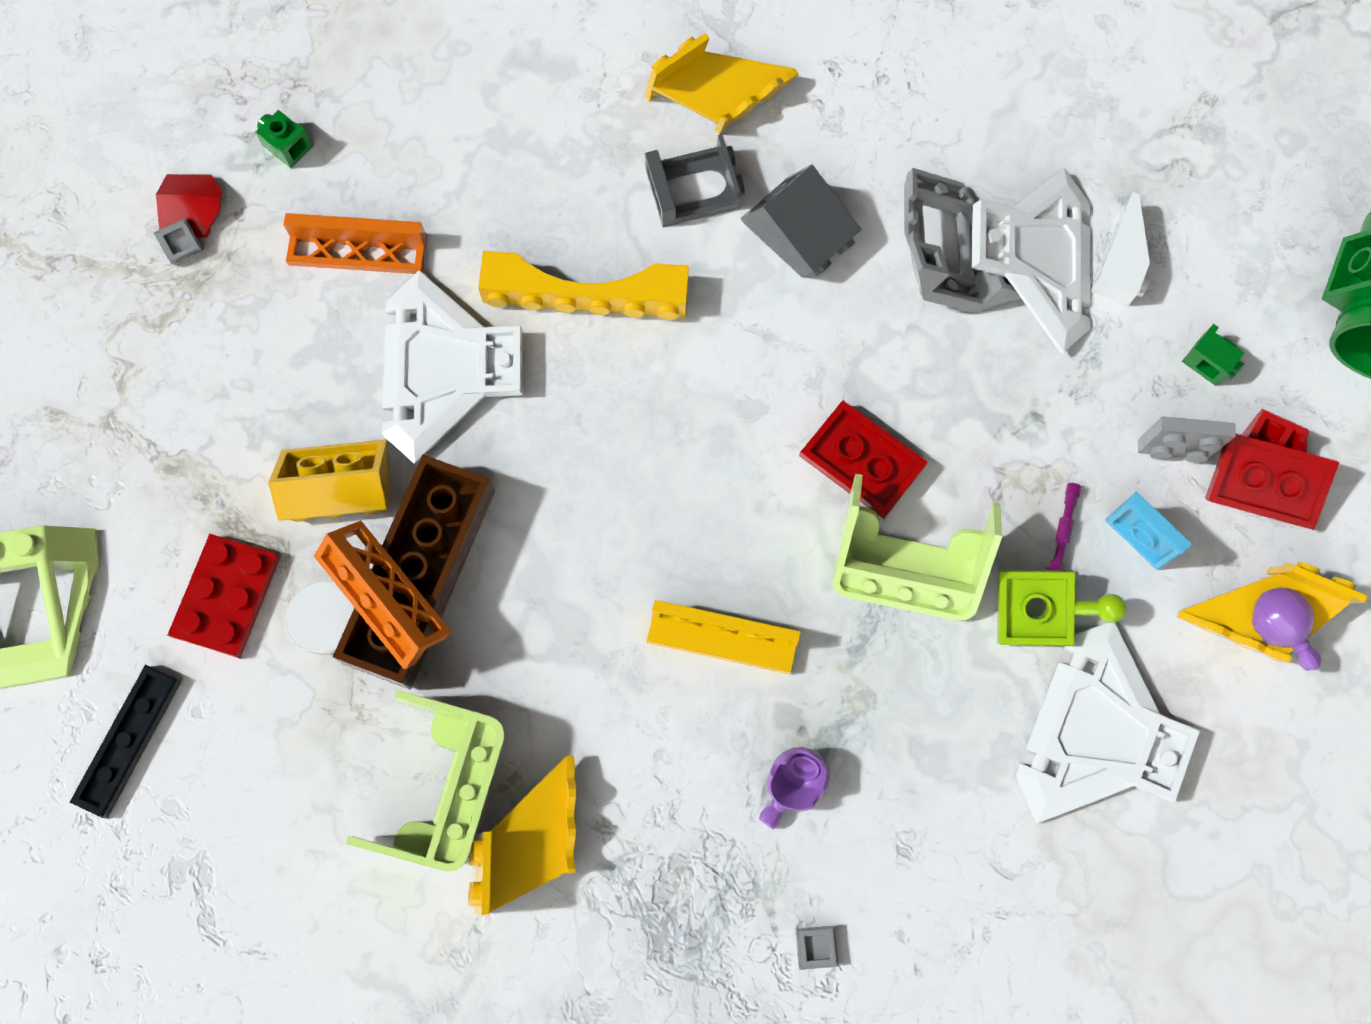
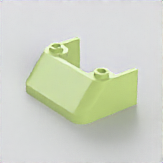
M855 474L844 516L833 575L835 591L841 596L957 621L967 620L974 616L978 610L1002 539L1000 503H992L984 531L975 529L959 530L952 535L948 548L878 534L880 519L872 509L860 506L863 475Z
M397 690L395 698L400 704L435 713L431 725V734L434 741L443 748L455 751L432 825L419 821H411L404 824L398 830L393 846L356 836H348L346 844L445 872L455 871L461 868L469 857L504 742V729L501 723L491 716Z

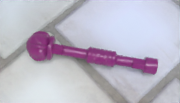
M1077 483L1067 484L1064 514L1059 519L1055 538L1057 541L1055 556L1051 561V566L1046 567L1045 570H1064L1063 558L1066 544L1070 543L1073 529V511L1081 491V485Z

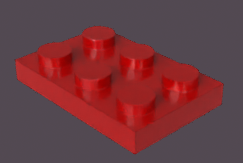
M844 400L840 402L799 454V457L849 494L851 493L855 474L863 475L860 502L875 511L883 519L887 517L928 463Z
M1236 433V437L1222 448L1205 499L1213 503L1315 530L1340 462Z
M209 533L167 636L240 659L281 557L275 553Z

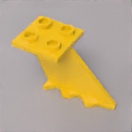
M704 33L697 39L694 37L688 38L679 46L678 52L671 57L664 55L652 65L645 97L650 101L658 94H661L718 124L716 131L721 134L734 121L744 118L757 105L771 99L783 87L798 77L799 73L795 68L707 52L705 49L709 37Z
M1297 562L1296 565L1284 563L1283 566L1269 567L1266 574L1270 576L1179 610L1177 618L1195 625L1208 633L1228 639L1243 648L1263 654L1274 661L1289 663L1292 656L1288 654L1293 651L1292 647H1276L1265 643L1252 626L1253 608L1263 592L1283 587L1296 590L1307 598L1314 611V624L1308 638L1350 603H1365L1368 595L1356 591V584L1338 577H1333L1332 580L1320 576V569L1303 562Z
M565 756L490 832H482L477 835V841L473 842L469 855L470 866H476V882H469L468 906H475V914L490 915V912L564 873H575L574 845L576 826L574 808L576 784L574 756Z

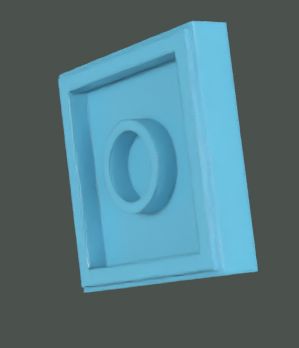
M1138 492L1131 495L1105 519L1124 540L1158 570L1180 556L1192 545L1186 537Z

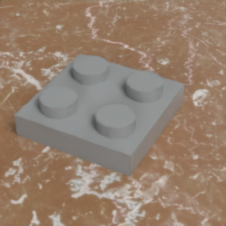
M1162 416L1138 439V453L1150 454V457L1154 459H1168L1176 456L1186 457V461L1204 462L1236 437L1235 423Z

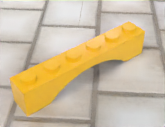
M483 251L478 289L482 302L497 308L517 305L528 310H539L541 307L555 308L565 313L585 310L596 315H607L612 312L624 313L626 316L633 318L653 315L664 320H675L678 317L686 318L689 266L654 263L643 271L624 279L605 283H578L548 275L529 264L518 253Z

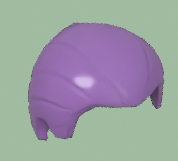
M1283 587L1263 592L1253 608L1252 626L1254 630L1262 637L1265 643L1271 646L1292 647L1297 654L1300 666L1304 670H1317L1320 667L1321 657L1307 640L1314 624V611L1307 598L1296 590Z
M794 747L785 750L776 758L769 771L767 780L768 791L772 801L760 813L759 820L771 829H775L780 824L782 815L787 809L796 811L810 810L816 805L820 797L826 794L829 786L830 772L824 758L818 752L805 747Z

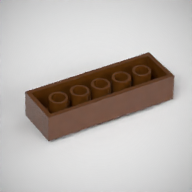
M422 454L382 547L440 618H442L491 503L495 489L490 478ZM373 564L371 569L373 573L387 578L388 574L383 567ZM393 591L392 596L399 604L410 607V601L405 595ZM354 607L333 654V658L345 666L411 690L428 648L415 665L404 670ZM416 620V626L425 637L435 633L428 623Z

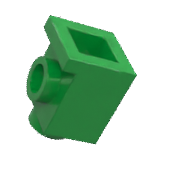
M277 110L273 115L265 114L258 121L255 133L262 146L289 168H292L314 147L306 129L301 125H297L280 110Z
M1213 323L1181 362L1216 386L1225 377L1230 380L1235 377L1245 364L1240 360L1245 353L1236 348V345L1231 340L1215 333L1219 327Z

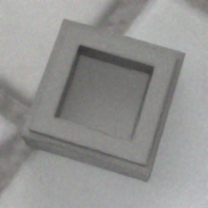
M186 218L154 232L156 239L172 265L203 250Z
M834 926L795 929L799 970L839 967Z

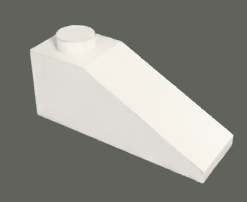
M1132 192L1120 212L1090 289L1092 293L1126 306L1130 305L1136 295L1139 297L1143 296L1150 281V278L1145 276L1150 265L1140 195Z

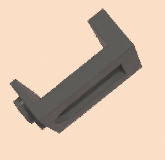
M723 134L718 135L717 147L664 160L660 159L658 150L645 153V169L662 227L740 209L741 195L745 194L744 183L740 174L735 175L733 166L736 165L732 146L726 147ZM710 170L718 172L724 177L726 187L720 195L679 206L674 205L667 180Z

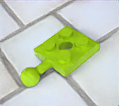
M998 570L997 643L999 645L1074 646L1075 615H1098L1101 620L1107 623H1116L1124 618L1127 611L1125 601L1116 594L1103 595L1098 601H1075L1074 571ZM1032 598H1041L1046 604L1045 612L1036 618L1028 616L1026 613L1028 601Z

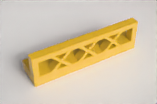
M654 600L652 608L653 617L647 644L790 675L801 631Z

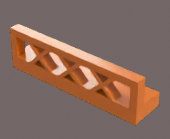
M285 213L283 226L290 236L286 262L289 266L416 274L420 270L423 273L427 236L421 222ZM299 242H312L318 247L309 256H297ZM338 244L347 245L352 250L343 258H333L328 253ZM370 247H380L385 252L384 255L375 261L366 260L362 255ZM404 249H416L415 263H400L395 256Z
M361 520L325 535L314 555L315 559L404 670L415 665L427 648L449 637L452 633L449 627ZM357 535L365 545V550L352 547L346 538ZM370 563L383 567L388 574L387 578L375 575L369 568ZM393 591L405 595L410 601V607L399 604L392 596ZM416 620L428 623L435 633L425 637L416 626Z

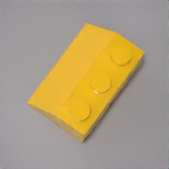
M387 439L281 450L268 482L278 521L291 520L300 522L310 517L327 516L328 518H338L349 513L375 514L381 510H387L391 493Z

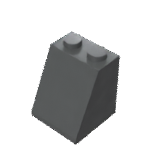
M813 164L787 177L740 218L753 233L801 277L812 273L817 276L824 272L832 264L829 259L836 252L840 255L855 244L853 237L862 230Z

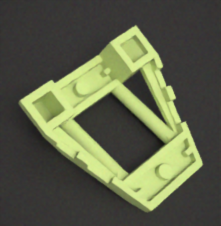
M42 525L0 533V573L37 566L51 640L0 649V689L71 676L82 632H79L84 609H88L91 600L89 590L93 576L97 577L100 565L98 532L95 528ZM54 566L63 571L75 569L66 623H64Z

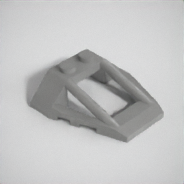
M912 168L907 173L904 186V234L910 249L914 274L923 300L978 312L1021 299L1006 277L985 271H980L974 277L971 229H973V205L976 202L964 183ZM923 205L956 214L961 274L948 270L939 246L925 243Z

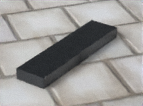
M145 664L69 803L101 818L108 819L182 682L181 680Z

